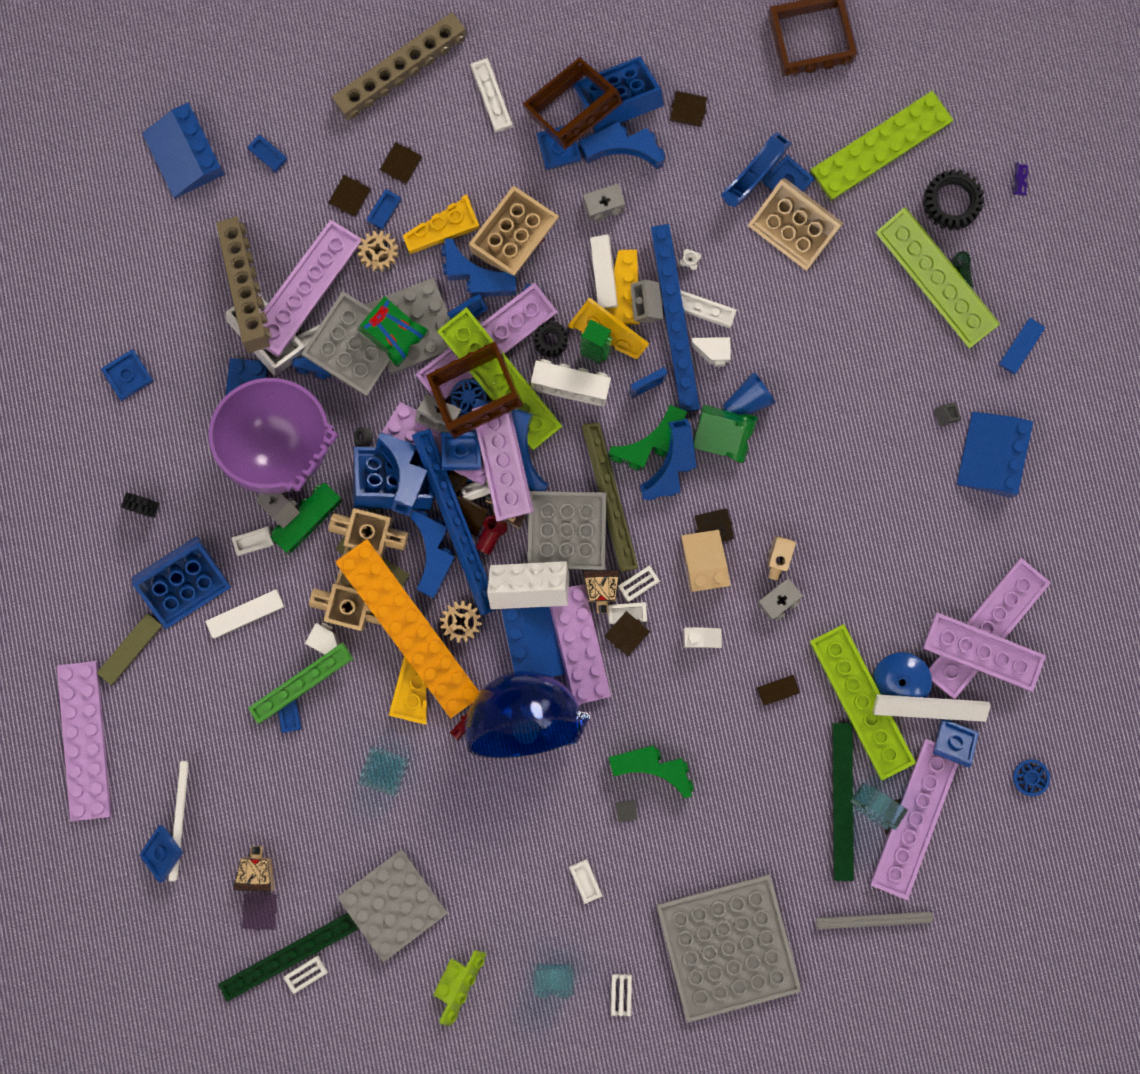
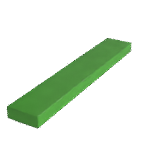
M341 643L251 705L248 709L257 724H261L347 665L354 658L345 644Z

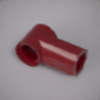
M489 515L485 518L483 522L484 530L475 546L476 549L488 555H491L499 537L504 535L508 529L507 522L505 520L497 521L494 515Z

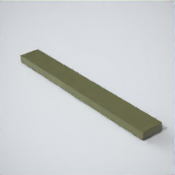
M599 422L582 425V430L598 490L601 493H606V519L620 571L626 572L638 569Z

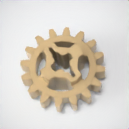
M373 231V236L367 233L366 240L361 238L363 245H358V249L362 251L358 253L359 258H362L360 260L362 265L366 264V269L372 267L374 272L377 271V268H380L381 272H384V267L391 269L389 264H396L394 258L399 257L398 253L395 252L399 250L398 245H395L396 240H390L391 236L389 233L384 236L383 231H380L379 235ZM384 242H386V243L390 246L391 249H389L388 247H385V246H384V245H385ZM366 254L372 256V261L367 258Z
M455 601L454 607L448 605L449 611H442L445 618H440V621L444 622V625L440 626L441 629H446L444 635L450 634V640L452 641L454 638H457L458 643L463 638L465 642H468L469 636L474 639L473 633L480 632L477 626H482V623L477 620L481 618V615L475 614L478 609L472 610L471 603L465 606V601H462L461 605H458ZM465 609L468 612H466L465 614L458 613L456 610ZM451 615L453 617V622L449 626L448 619ZM455 615H457L461 619H466L464 623L467 629H465L461 625H456L458 623V620ZM474 618V625L471 629L469 621ZM463 630L466 634L458 635L454 632Z

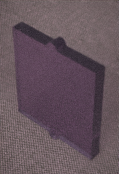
M263 892L244 893L242 928L256 929L257 931L260 929L275 930L277 894H263Z

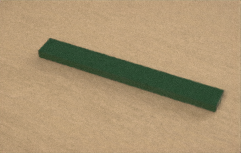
M832 723L834 881H854L852 723Z
M346 913L220 982L218 986L226 1002L359 930L351 916Z

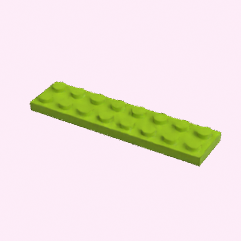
M932 90L813 167L810 172L830 201H832L951 124L953 118Z
M906 207L901 209L875 232L969 349L1000 325L999 321Z
M467 307L437 330V333L458 359L484 347V345L494 342ZM502 352L524 404L517 409L533 414L528 431V446L534 450L563 426ZM497 358L469 371L492 401L511 393Z
M842 624L809 641L880 781L916 764L893 717L874 715L873 707L876 695L881 694L846 626Z

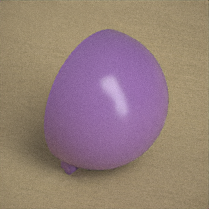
M263 378L249 381L232 390L218 404L209 426L211 452L223 473L238 486L261 494H278L287 491L291 492V490L299 492L305 482L318 471L329 450L328 446L331 447L338 437V434L334 432V427L328 424L325 412L315 396L304 387L279 378Z

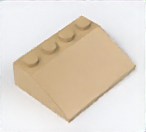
M784 178L781 179L748 226L807 271L844 223Z
M513 185L470 241V251L484 262L515 277L558 220L559 216Z

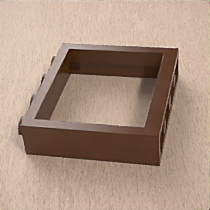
M800 0L770 6L768 19L782 76H796L802 72L812 73L817 69L824 68L827 70L836 65L842 64V66H846L847 63L854 62L857 51L844 0ZM837 8L847 51L789 63L779 19Z
M579 57L526 100L523 106L529 117L566 150L620 106L623 101L618 90ZM585 75L604 94L557 132L538 113Z
M496 342L484 345V347L470 352L458 360L451 361L449 364L435 369V371L426 375L446 428L454 439L524 405L504 356ZM497 358L511 393L453 420L440 385Z

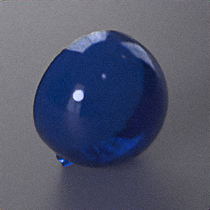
M534 671L511 672L487 684L471 704L465 725L467 750L476 756L486 758H514L548 752L578 743L590 719V715L582 713L578 701L570 690L553 677Z

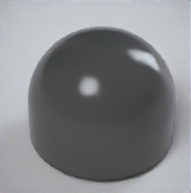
M368 428L356 429L354 433L356 445L360 447L370 445L373 441L372 431ZM361 433L364 434V440L362 442L359 440V435Z

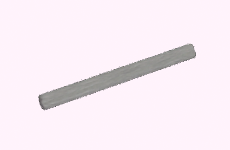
M931 912L817 918L816 928L820 930L932 923L933 915Z

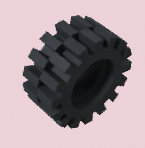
M544 322L542 326L539 325L537 327V331L534 333V345L536 350L541 352V355H547L549 358L553 356L554 358L565 351L568 344V335L566 329L564 330V326L558 325V322ZM547 333L556 334L558 336L557 344L554 346L546 345L543 340L544 336Z
M126 492L121 508L155 518L160 503Z

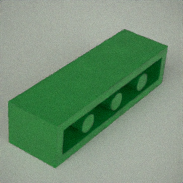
M590 319L581 336L580 355L599 365L602 360L606 361L611 352V341L613 338L611 337V330Z
M325 482L322 485L318 484L313 489V494L300 502V507L297 509L300 513L284 529L278 525L271 532L273 535L270 538L288 555L343 502Z

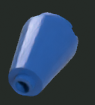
M753 372L723 404V410L736 413L737 415H749L773 405L776 401L756 372Z

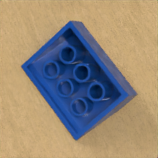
M640 56L598 72L618 90L623 103L596 124L593 130L596 133L618 121L622 123L664 106L661 88ZM587 77L573 84L583 110L604 94Z
M189 102L172 109L142 133L174 199L225 175Z
M972 412L956 485L1009 498L1017 496L1034 421L1012 416Z
M354 447L353 508L391 509L397 493V480L391 464L376 447ZM415 452L411 464L424 469L419 454ZM427 474L413 510H430L434 497Z
M198 535L132 576L133 587L165 629L231 588V585Z
M550 607L501 609L516 683L522 684L564 675L565 670Z

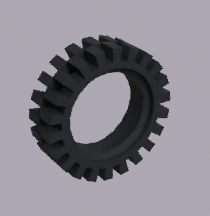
M951 169L950 172L947 170L943 171L941 175L939 173L933 178L926 188L923 196L925 198L923 206H926L924 211L925 214L929 213V220L932 218L935 220L934 225L939 223L942 229L948 227V230L951 231L953 228L960 230L962 227L965 228L971 224L980 214L983 208L982 204L984 203V198H982L984 191H980L981 184H976L975 181L977 179L975 177L971 179L969 177L971 174L968 172L964 175L962 174L963 170L955 172V169ZM946 185L962 187L970 199L967 212L957 216L945 213L937 202L938 191Z

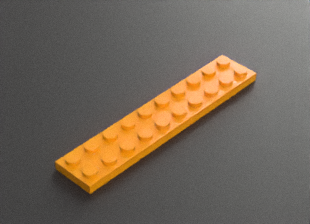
M367 539L335 561L450 719L482 696Z

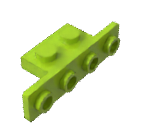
M474 950L467 966L455 959H450L433 994L447 1004L439 1020L440 1024L452 1026L456 1021L458 1012L465 1003L471 986L476 981V975L484 965L487 955L485 952Z

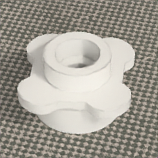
M685 249L680 265L696 270L698 267L697 262L701 259L700 253Z

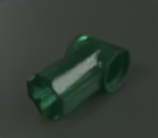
M960 251L950 259V262L969 286L973 288L970 270L971 257L967 252ZM957 258L963 261V265L957 263Z

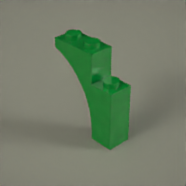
M669 405L659 426L646 438L626 446H611L608 456L611 457L610 460L618 464L626 463L630 469L639 471V469H644L651 450H654V453L660 457L667 456L670 444L668 422L685 419L687 411Z
M654 745L608 757L613 776L636 772L652 774L672 784L683 798L692 797L691 792L694 791L692 781L687 779L686 773L689 772L687 762L682 761V758L659 763L658 760L661 759L659 749H655Z

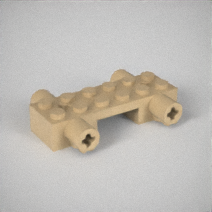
M355 508L352 510L351 517L333 513L329 524V532L346 536L343 545L345 546L343 556L367 539L383 560L386 547L404 551L409 532L391 528L393 518ZM371 527V531H373L372 535H369V537H367V534L364 533L365 529ZM340 569L331 592L316 588L312 590L309 607L326 611L324 622L359 631H364L366 622L381 625ZM351 602L353 609L347 612L348 609L345 608V604Z

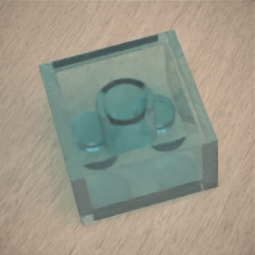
M371 746L358 784L397 796L411 758L377 746Z
M866 783L861 784L850 801L856 805V811L869 817L871 821L885 829L890 827L896 830L908 812V809Z
M534 964L533 995H537L538 998H549V995H558V998H570V995H574L573 964Z

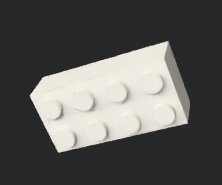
M263 299V302H264V306H265V307L262 308V311H263V310L266 308V306L268 305L267 302H266L264 299ZM233 306L226 311V321L241 337ZM294 336L280 357L266 349H261L254 353L275 377L292 365L294 358L303 357L301 353L305 346Z
M545 359L535 362L531 379V388L535 392L605 407L611 381L607 374L597 372L596 374L589 373V370L584 368H578V370L571 369V366L567 364H559L558 366Z
M567 561L490 565L487 591L490 609L568 606L569 571Z

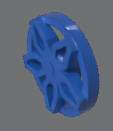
M465 379L453 387L451 402L452 405L457 407L454 399L457 401L462 400L459 409H461V414L466 415L470 413L466 412L470 405L474 407L473 403L477 400V397L483 394V401L486 402V392L477 381ZM465 383H467L469 389L465 390ZM470 383H474L479 387H476L473 390H471L472 386ZM462 384L463 392L455 391ZM476 390H482L479 394H475ZM454 394H461V398L454 396ZM463 404H466L467 407L462 410Z
M1029 759L1020 762L1016 766L1012 779L1016 789L1022 794L1038 796L1047 790L1050 784V773L1043 763ZM1029 763H1036L1038 766L1032 770V766ZM1024 764L1028 767V771L1025 770ZM1021 768L1024 774L1017 775L1019 769ZM1043 772H1045L1046 782L1043 780V778H1040ZM1023 777L1022 781L1017 780V778ZM1039 781H1041L1044 786L1038 785ZM1018 783H1025L1024 790L1019 786ZM1028 785L1031 786L1029 792H1028V789H1027V786H1028ZM1035 786L1038 788H1042L1038 792L1032 793L1035 789Z

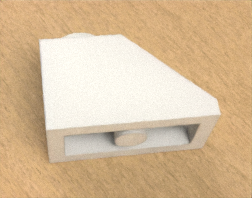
M730 337L692 338L690 342L691 347L709 364H715V367H724L726 364H729L731 360Z
M324 622L321 625L315 624L305 642L306 645L323 654L328 653L339 645L336 633L331 631L333 627Z
M683 628V648H722L721 629Z

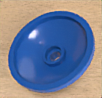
M897 652L886 656L879 662L873 674V680L881 695L927 698L931 691L932 677L928 666L922 659L911 653ZM899 680H906V685L900 686Z

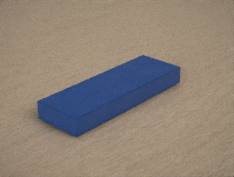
M1029 318L998 365L1013 375L1016 374L1046 327Z

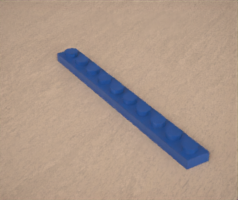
M670 224L651 226V236L679 407L687 412L699 410L700 407Z
M431 429L412 434L425 470H428V480L480 615L482 616L497 610L490 609L487 594L488 578L447 471H442V458Z

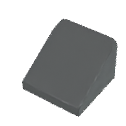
M956 402L934 409L939 426H945L962 420Z
M635 800L616 802L618 822L638 820Z

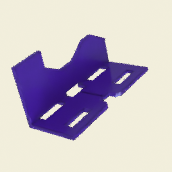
M1018 161L1015 164L1013 194L1026 196L1027 182H1025V179L1028 178V165L1019 164Z

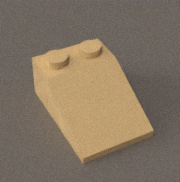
M719 530L682 535L681 539L690 592L730 586L728 567Z

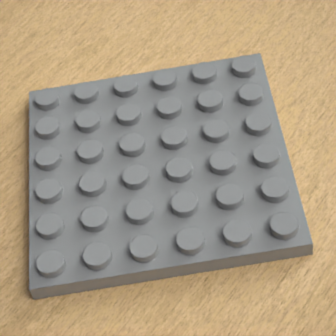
M770 874L656 904L687 1023L802 992Z

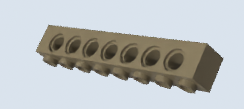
M451 12L331 96L335 106L346 120L357 117L364 108L371 107L377 99L387 96L391 89L401 86L410 76L417 75L421 68L431 65L438 56L448 53L455 44H461L466 37L464 26L454 13ZM444 34L450 35L448 38L441 37ZM428 45H434V46H435V47L432 48V49L426 48ZM414 55L420 56L416 60L412 59V56ZM398 66H404V67H405V68L402 69V70H397V69H396ZM384 76L390 77L386 81L381 80ZM368 87L375 88L373 91L366 90ZM354 97L360 98L357 102L351 101Z
M238 216L216 222L242 343L248 353L271 347L269 339L272 336L269 327H266L265 324L268 323L265 311H262V308L265 306L262 297L258 294L261 292L258 281H255L258 275L255 267H252L251 264L254 263V258L251 251H248L251 245L248 237H245V234L248 233L245 223H241Z

